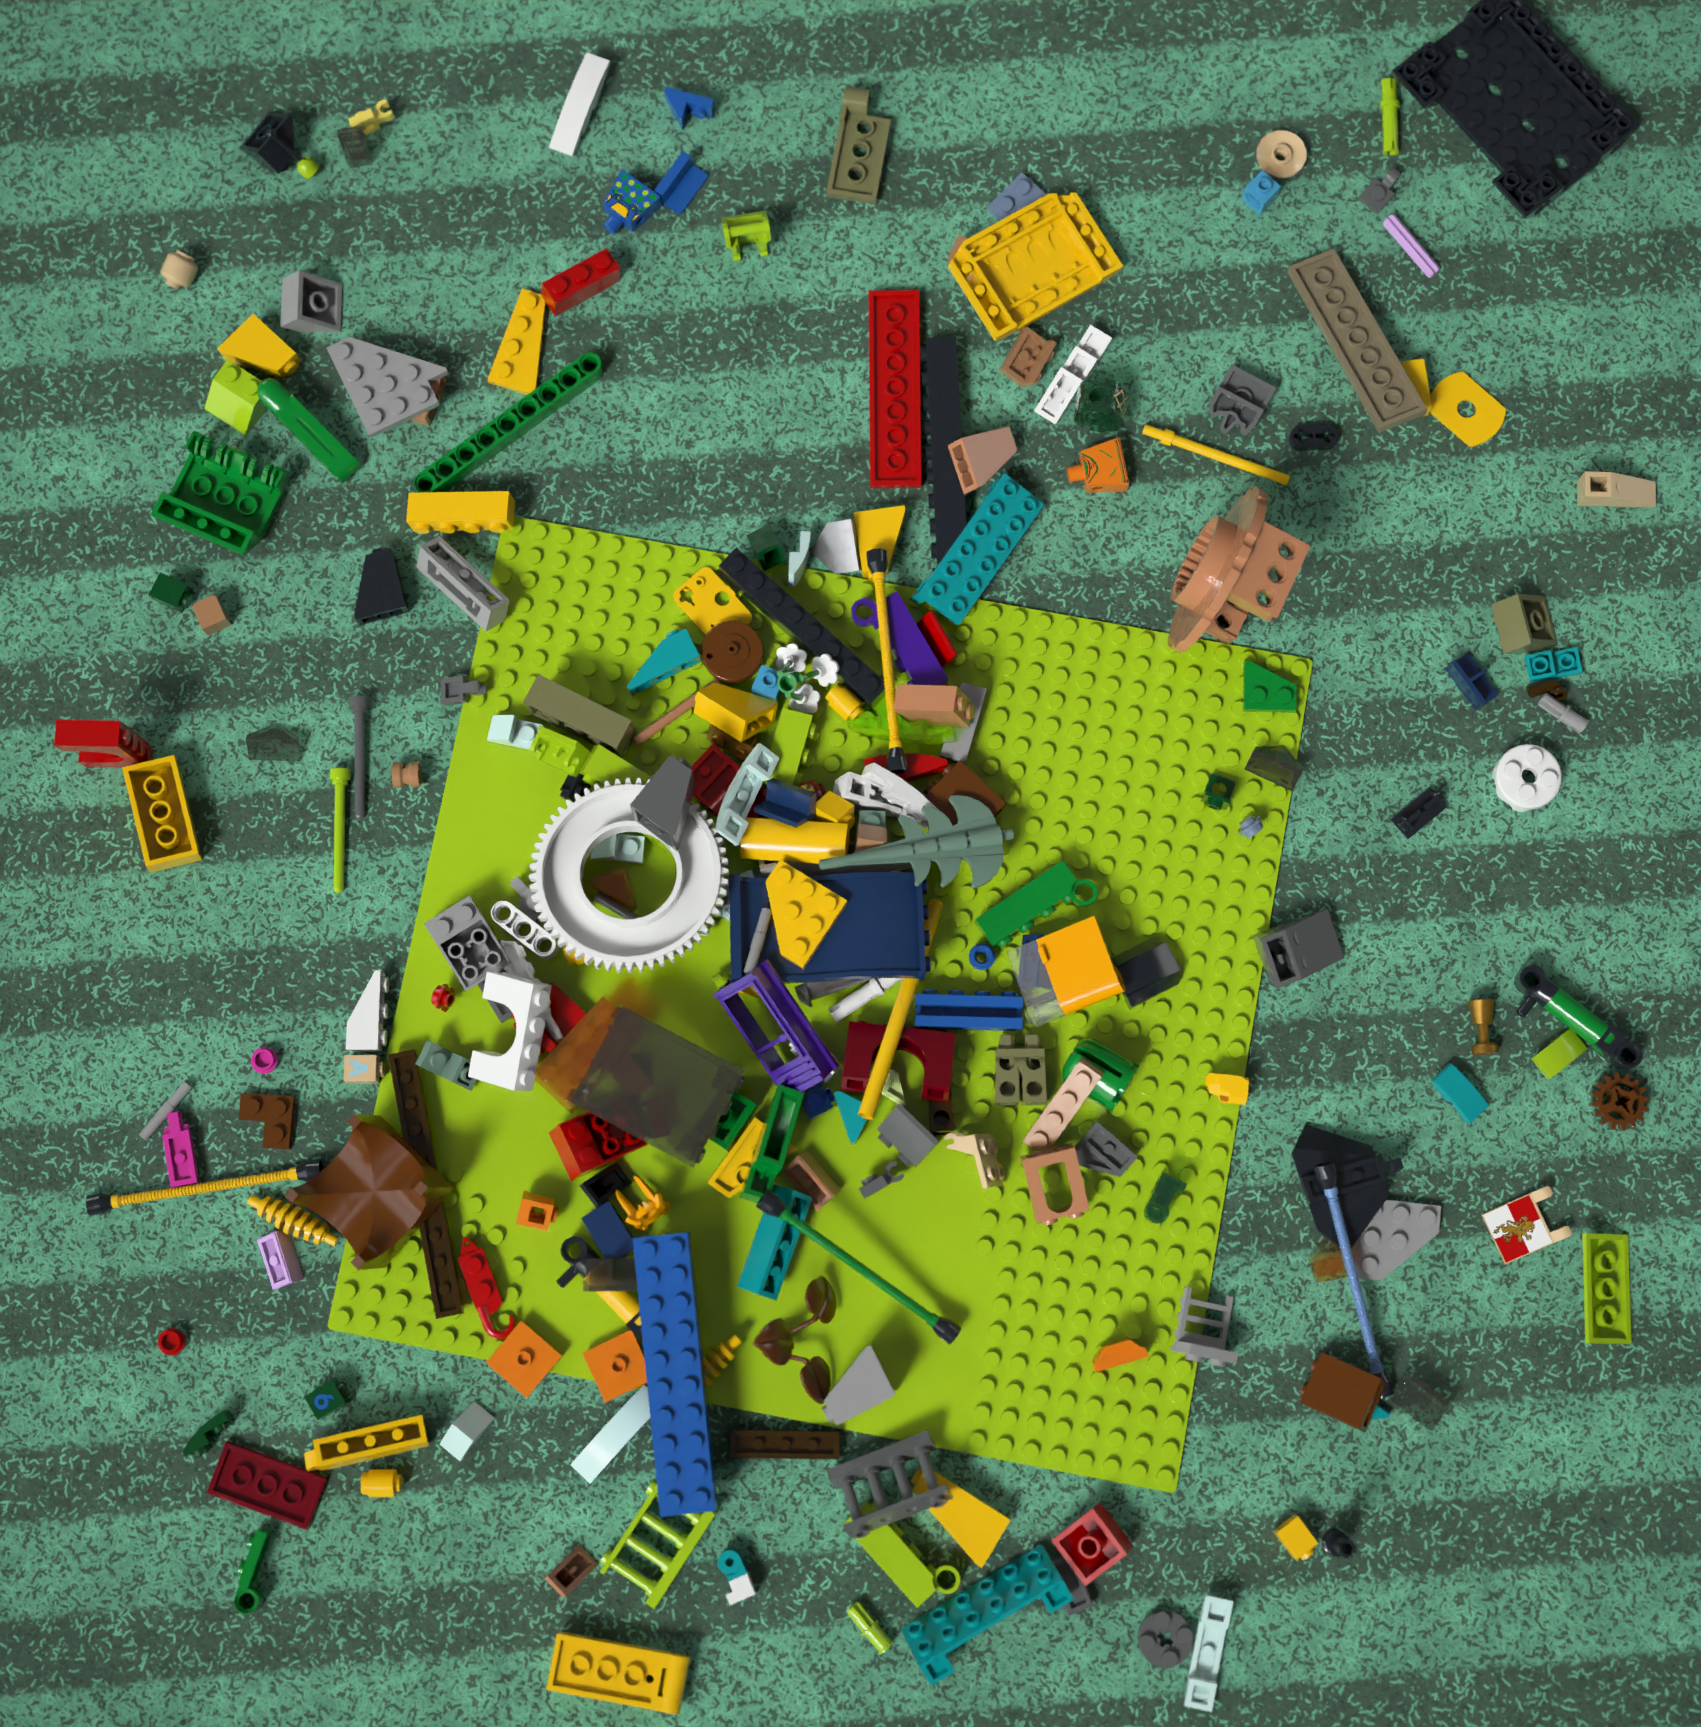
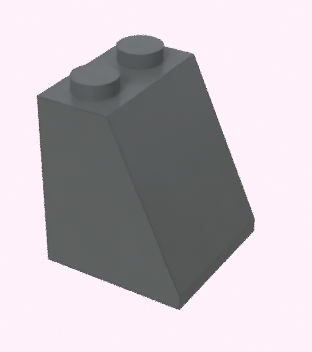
M670 755L632 801L630 807L636 822L677 851L681 845L695 790V783L691 770L692 766L683 758L679 757L677 760Z

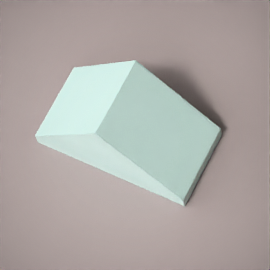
M473 1401L452 1423L440 1445L461 1461L495 1417Z

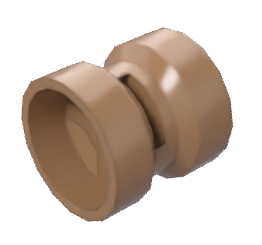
M412 761L406 765L402 762H393V787L402 788L405 784L412 787H421L422 767L420 761Z

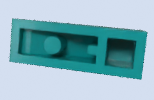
M680 629L673 630L666 635L667 638L660 642L627 685L631 696L701 662L700 655L686 629L682 631Z

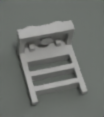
M1185 1286L1183 1297H1180L1179 1300L1182 1305L1180 1313H1177L1176 1317L1179 1319L1177 1329H1174L1176 1339L1174 1346L1171 1345V1351L1186 1354L1185 1359L1202 1362V1358L1210 1359L1209 1364L1225 1367L1226 1362L1237 1364L1238 1353L1225 1350L1234 1297L1226 1295L1225 1306L1190 1299L1192 1288ZM1189 1304L1223 1311L1222 1322L1187 1315ZM1186 1320L1220 1327L1219 1338L1185 1331Z

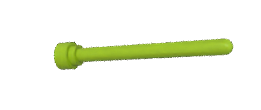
M331 768L330 780L332 785L335 786L333 890L336 893H342L344 890L345 786H348V781L351 780V769Z

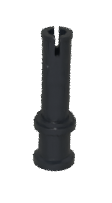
M1329 1530L1322 1537L1323 1548L1333 1556L1351 1558L1353 1557L1352 1553H1356L1355 1543L1343 1532Z

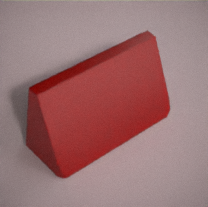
M929 611L917 623V626L941 667L944 668L956 661L957 652L934 612Z

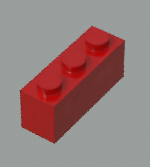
M606 248L543 282L542 298L556 317L619 282L620 267Z

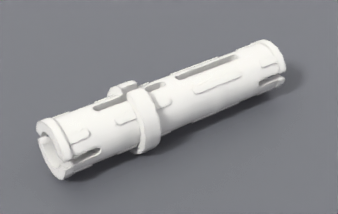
M903 978L870 979V982L831 1008H828V1010L838 1023L878 995L880 997L884 995L885 990L903 980Z

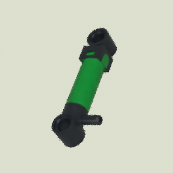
M1527 966L1514 977L1516 989L1528 995L1516 1010L1520 1017H1525L1537 1002L1589 1043L1590 1048L1604 1059L1610 1057L1611 1064L1615 1068L1628 1070L1637 1067L1641 1063L1643 1052L1638 1044L1629 1041L1622 1043L1626 1038L1623 1032L1614 1025H1608L1549 979L1540 967ZM1526 974H1531L1535 978L1534 987L1526 984ZM1623 1049L1627 1050L1631 1055L1629 1063L1621 1058Z

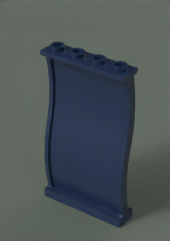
M857 872L808 876L847 900L848 904L805 969L800 968L781 956L773 915L771 914L766 937L757 963L759 965L768 959L784 984L868 978H912L925 981L926 972L931 971L930 956H925V946L930 944L929 930H924V920H928V904H923V895H927V879L919 886H915L914 872ZM740 874L729 875L731 983L746 975L744 969L762 908L771 910L765 882L767 878L741 877Z

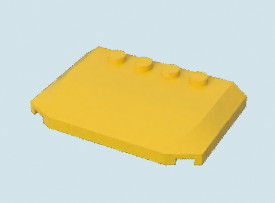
M1075 192L1070 193V195L1047 194L964 240L954 258L950 261L948 268L994 341H998L1109 280L1123 268V265Z

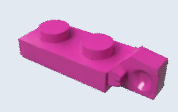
M182 1112L167 1113L169 1127L164 1128L162 1137L170 1186L177 1187L199 1183L192 1132L189 1124H183Z

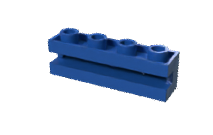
M921 990V994H916L915 1027L921 1029L1022 1031L1023 997H1017V992H1001V996H990L989 991H975L974 995H964V991L949 990L948 995L937 994V990Z

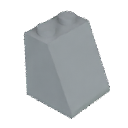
M871 1345L863 1350L824 1400L826 1405L822 1407V1410L829 1423L834 1421L837 1426L896 1395Z

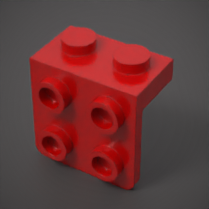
M549 983V985H552L550 992L551 1016L564 1039L559 1043H555L547 1028L544 1027L540 1052L544 1054L548 1051L551 1055H554L587 1021L588 1016L556 984Z

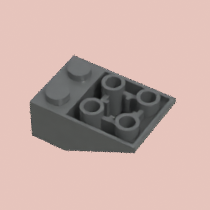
M1327 908L1253 935L1268 982L1277 989L1302 980L1344 958Z

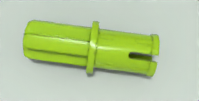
M856 1602L849 1607L847 1614L862 1631L861 1635L869 1639L880 1655L893 1644V1641L879 1627V1621H874L860 1602Z

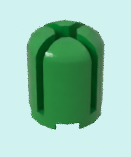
M1086 1037L1076 1044L1073 1053L1069 1055L1062 1070V1078L1065 1082L1080 1059H1085L1104 1073L1088 1095V1098L1113 1112L1128 1088L1131 1078L1136 1074L1139 1065L1098 1040Z

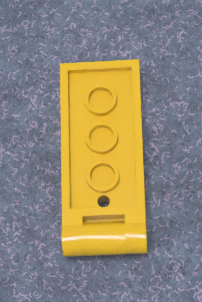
M559 1631L556 1635L546 1690L670 1714H680L690 1656ZM652 1675L654 1680L649 1681L647 1676Z

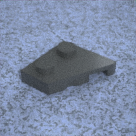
M1098 1121L1075 1146L1079 1166L1121 1177L1138 1157Z

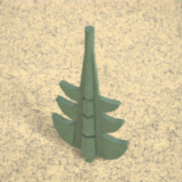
M953 795L950 796L949 802L953 805L957 814L958 821L956 825H952L949 818L943 812L932 807L923 806L921 811L928 821V833H923L918 823L910 817L899 815L898 821L903 828L905 839L849 855L820 859L819 867L821 870L850 865L911 863L915 876L914 884L919 886L929 873L931 861H935L941 872L940 885L945 887L957 876L961 860H966L972 872L971 887L978 888L987 884L996 876L1004 858L1003 840L1013 839L1014 834L1012 829L1001 830L992 812L979 800L968 796Z

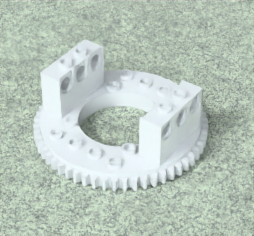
M626 778L623 785H621L619 779H615L614 786L605 781L604 788L602 789L598 784H594V792H590L585 788V796L581 797L577 793L574 794L576 802L573 803L567 799L566 804L568 808L558 807L560 816L551 815L550 818L553 824H544L547 834L539 833L538 836L543 842L534 844L539 852L532 853L531 855L532 859L537 862L531 863L529 866L532 871H535V873L529 874L530 881L535 882L529 885L531 892H537L531 898L533 902H539L534 908L536 912H542L538 916L540 921H547L544 924L545 930H552L550 936L553 940L559 938L557 944L560 948L567 945L565 949L567 954L576 951V960H580L585 956L584 962L586 965L595 961V967L599 969L602 964H605L606 971L610 972L613 966H616L618 973H621L623 967H627L629 973H632L634 967H638L641 973L646 965L652 971L654 970L655 963H659L661 967H664L666 959L674 963V955L678 954L684 957L683 949L687 948L692 951L694 950L693 941L699 944L702 942L699 935L709 936L710 926L714 927L715 925L712 916H720V911L716 907H724V901L719 897H727V891L721 887L729 885L728 879L723 878L729 875V870L724 868V866L728 865V859L722 857L726 854V849L720 847L723 844L722 837L715 838L719 833L716 832V828L711 829L714 825L713 820H705L707 817L705 810L698 813L700 809L698 803L690 806L680 848L677 851L634 820L630 804L645 787V785H642L641 778H637L635 784H631L630 778ZM623 832H640L658 839L672 853L677 866L676 883L667 901L653 913L637 919H618L600 912L587 899L582 885V877H584L583 868L591 851L606 838Z

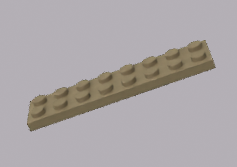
M1335 249L1288 266V275L1378 433L1425 415L1427 412L1425 404Z

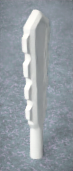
M501 940L500 944L511 961L510 965L501 970L507 971L508 974L541 982L540 979L534 977L536 971L532 963L526 961L527 954L523 946L518 945L514 941ZM549 1000L545 1027L553 1041L559 1043L564 1039V1036L551 1016V1000Z

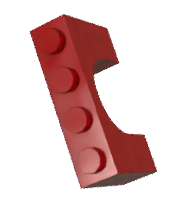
M56 719L54 746L61 751L79 752L78 762L84 767L122 768L152 759V747L149 746V743L121 721Z

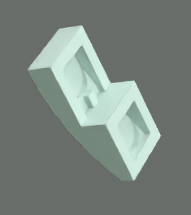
M800 531V552H789L788 588H794L806 569L810 552V531Z

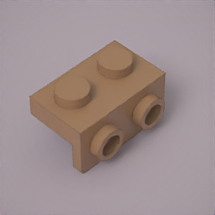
M1024 327L999 371L1021 387L1035 385L1042 376V368L1052 359L1054 355L1053 349L1057 343L1054 340L1046 341L1029 327Z

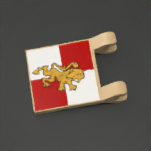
M1544 1186L1482 1214L1483 1220L1504 1264L1572 1235L1568 1226H1562L1550 1232L1536 1202L1553 1195L1549 1186Z

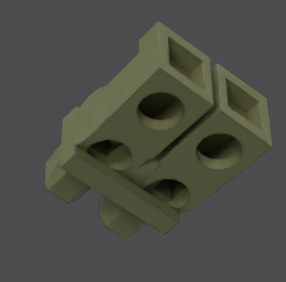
M1000 1035L998 1049L995 1051L994 1106L1019 1105V1078L1022 1081V1105H1046L1044 1048L1041 1049L1039 1035H1025V1049H1015L1014 1035Z

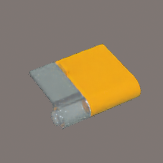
M1096 916L1007 951L1027 1007L1024 1009L1025 1016L1030 1024L1034 1023L1036 1027L1126 991L1123 978L1119 970L1112 963Z

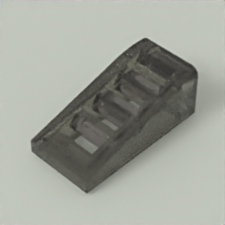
M362 126L337 130V135L349 168L373 164L371 146Z

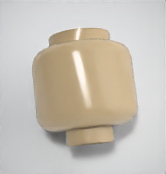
M178 250L176 253H168L160 270L161 275L166 278L165 284L177 290L181 286L190 287L198 271V265L194 263L196 259Z

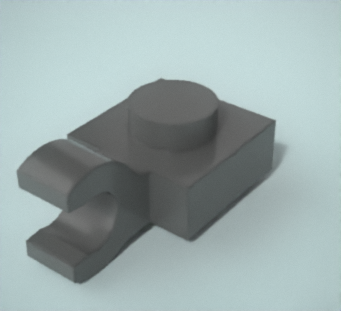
M1392 168L1382 182L1375 178L1361 193L1358 200L1378 215L1393 198L1395 193L1390 189L1399 180L1398 177L1401 173Z
M463 675L441 679V704L446 706L469 703V695L487 694L486 683L480 684V681L469 682V678Z
M896 1161L890 1162L886 1166L884 1175L877 1178L873 1174L861 1181L863 1186L859 1190L864 1199L891 1183L899 1182L904 1178L903 1173L897 1177L892 1176L890 1173L891 1168L897 1165Z

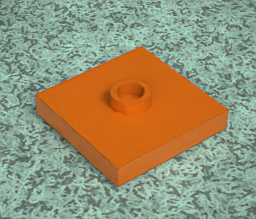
M520 1321L488 1359L486 1364L523 1396L528 1398L563 1355L525 1322Z
M631 1330L582 1353L605 1403L647 1383L644 1354L635 1334Z

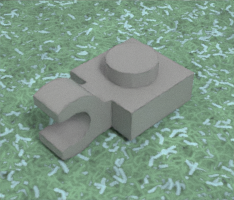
M515 877L509 884L522 897L516 903L536 923L539 920L538 916L542 912H536L534 906L539 902H533L531 896L537 892H531L518 877Z

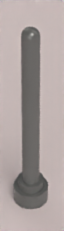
M351 696L349 697V708L352 709V714H354L355 818L361 821L365 818V714H367V709H370V697Z

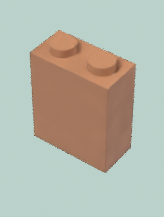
M897 684L894 710L910 726L970 728V721L975 715V707L973 702L958 686Z

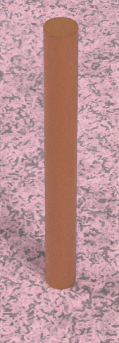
M714 679L713 681H711L710 683H708V684H707L706 686H704L703 688L707 687L708 685H710V684H712V683H714V682H715V683H718V684H721V683H720V681H719L718 679ZM697 692L634 736L632 739L636 745L640 746L693 708Z

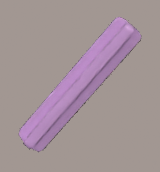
M1392 214L1387 217L1383 223L1385 228L1427 277L1431 278L1436 275L1440 269L1438 264L1396 215Z

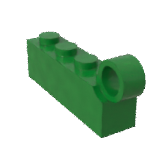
M1062 860L975 919V925L992 949L996 946H999L1001 949L1014 940L1011 937L1018 931H1021L1023 934L1034 927V920L1040 916L1045 919L1056 912L1055 906L1062 901L1065 904L1072 901L1076 906L1082 908L1089 907L1097 897V887L1088 879L1077 881ZM1083 885L1089 887L1092 891V898L1088 901L1079 900L1075 895L1077 887Z

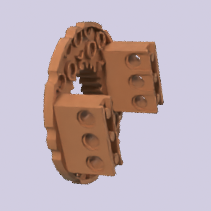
M1256 486L1247 490L1246 494L1238 499L1225 518L1214 515L1206 523L1189 549L1175 578L1170 599L1178 603L1168 637V645L1173 650L1179 653L1187 651L1189 646H1193L1204 632L1230 644L1231 640L1235 641L1248 612L1267 622H1270L1272 617L1278 618L1310 545L1264 521L1267 511L1266 504L1268 502V493ZM1280 546L1287 549L1288 558L1281 554ZM1269 570L1276 572L1277 581H1273L1270 578ZM1259 593L1265 596L1266 605H1262L1259 602ZM1218 617L1225 620V628H1221L1218 625Z

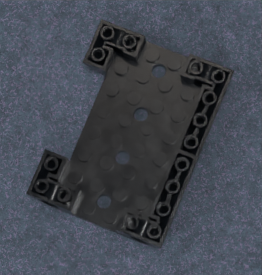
M1524 0L1479 1L1468 10L1460 24L1434 44L1431 41L1426 43L1391 72L1424 109L1439 105L1494 164L1501 174L1493 179L1492 183L1525 219L1538 215L1614 154L1640 127L1636 120ZM1462 50L1467 54V58L1459 60L1455 57L1454 52ZM1489 86H1496L1500 90V94L1492 96L1488 93L1487 88ZM1521 123H1531L1534 130L1532 132L1523 131ZM1557 158L1564 159L1567 167L1563 169L1556 167L1554 160Z

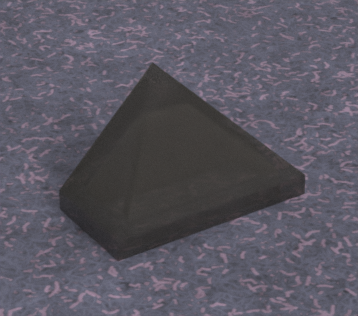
M280 723L272 724L246 736L249 760L301 761L299 737Z
M1284 745L1255 747L1244 770L1293 791L1303 768Z

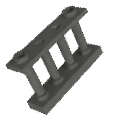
M928 1430L826 1470L833 1486L836 1489H843L852 1521L843 1524V1528L851 1539L863 1538L869 1535L872 1530L931 1507H942L947 1501L953 1499L952 1493L946 1484L938 1485L929 1457L931 1452L937 1450V1447ZM917 1458L919 1459L929 1491L913 1496L904 1464ZM891 1468L894 1470L903 1501L888 1506L878 1475L880 1472ZM866 1478L869 1481L878 1511L862 1517L853 1485L855 1482Z

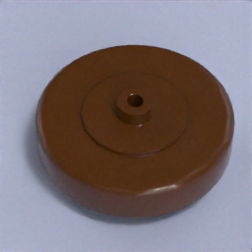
M725 621L714 626L706 634L702 643L701 655L705 668L715 679L724 683L736 684L749 680L758 672L764 659V647L761 637L753 627L740 621Z

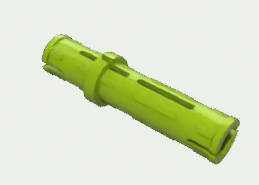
M1385 78L1381 80L1382 101L1379 103V108L1382 110L1383 155L1387 156L1388 151L1390 155L1399 154L1397 109L1400 107V101L1397 100V79L1393 78L1391 83V78Z

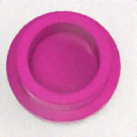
M262 1047L253 1053L251 1065L258 1073L268 1074L277 1067L278 1056L274 1050Z

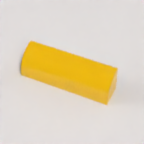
M747 817L745 820L749 824L740 840L741 859L782 860L803 863H819L820 859L847 855L850 844L849 827L846 823L807 821L795 828L774 819Z

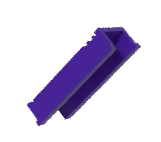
M768 959L733 983L728 981L721 985L713 994L714 998L717 997L777 1087L782 1085L802 1092L823 1081L839 1066ZM753 985L784 1031V1033L779 1035V1038L771 1042L738 995V992ZM788 1038L800 1056L784 1063L773 1045L781 1041L785 1042Z

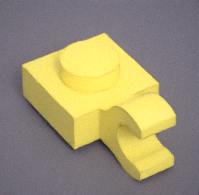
M387 100L379 101L373 112L369 108L356 113L348 119L358 138H362L380 129L379 124L395 118L391 110L383 113L385 109L390 107Z

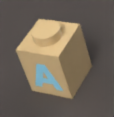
M344 1055V1082L348 1084H380V1077L385 1076V1062L381 1061V1057L377 1055Z

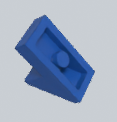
M665 87L666 103L682 130L684 129L688 113L699 119H705V117L713 118L715 112L714 99Z

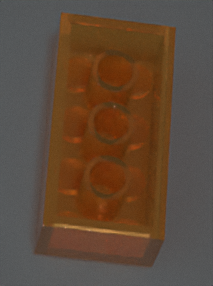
M602 997L539 1064L536 1069L535 1081L566 1110L573 1114L645 1035L606 998Z

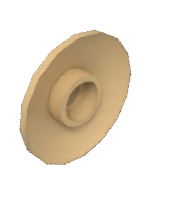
M1277 130L1268 133L1261 139L1257 147L1256 159L1260 168L1266 174L1275 178H1288L1294 176L1302 169L1306 161V148L1303 141L1296 134ZM1282 155L1285 160L1280 161L1276 159V156Z

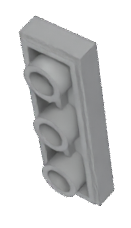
M962 682L960 690L973 702L975 715L970 721V728L948 727L940 757L955 762L961 760L965 764L987 689Z

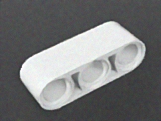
M499 901L493 905L491 909L492 919L501 928L542 959L549 960L557 955L559 951L557 941L553 940L546 930L507 901ZM504 908H509L511 910L510 917L504 921L499 920V912ZM524 924L531 925L530 934L525 937L520 936V927ZM544 940H550L552 948L548 952H540V943Z

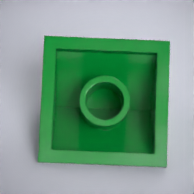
M723 1085L694 1129L729 1152L757 1111L758 1106L736 1091Z

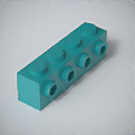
M774 1184L772 1192L781 1198L785 1206L791 1210L792 1215L795 1214V1216L805 1221L813 1197ZM763 1212L737 1287L777 1301L800 1235L799 1229L797 1230L796 1227L791 1226L788 1221H782Z

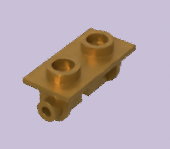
M709 725L707 739L717 747H723L732 752L740 760H746L755 746L761 743L759 738L755 736L740 742L716 726Z

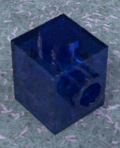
M819 1084L804 1093L801 1105L809 1120L813 1122L834 1110L832 1103L836 1100L829 1087L823 1089L822 1085Z

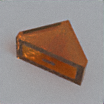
M626 867L588 878L587 883L589 886L628 908L636 910L637 903Z

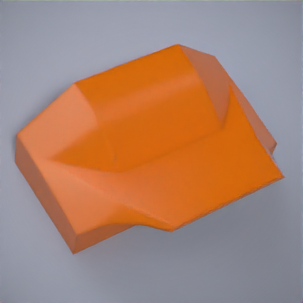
M1125 1339L1100 1347L1091 1363L1094 1372H1099L1149 1356L1144 1346Z

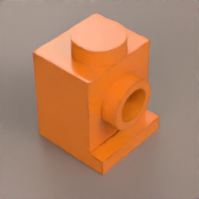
M524 1191L516 1224L548 1231L550 1222L555 1223L559 1207H554L555 1199ZM534 1207L543 1208L544 1210L536 1212Z

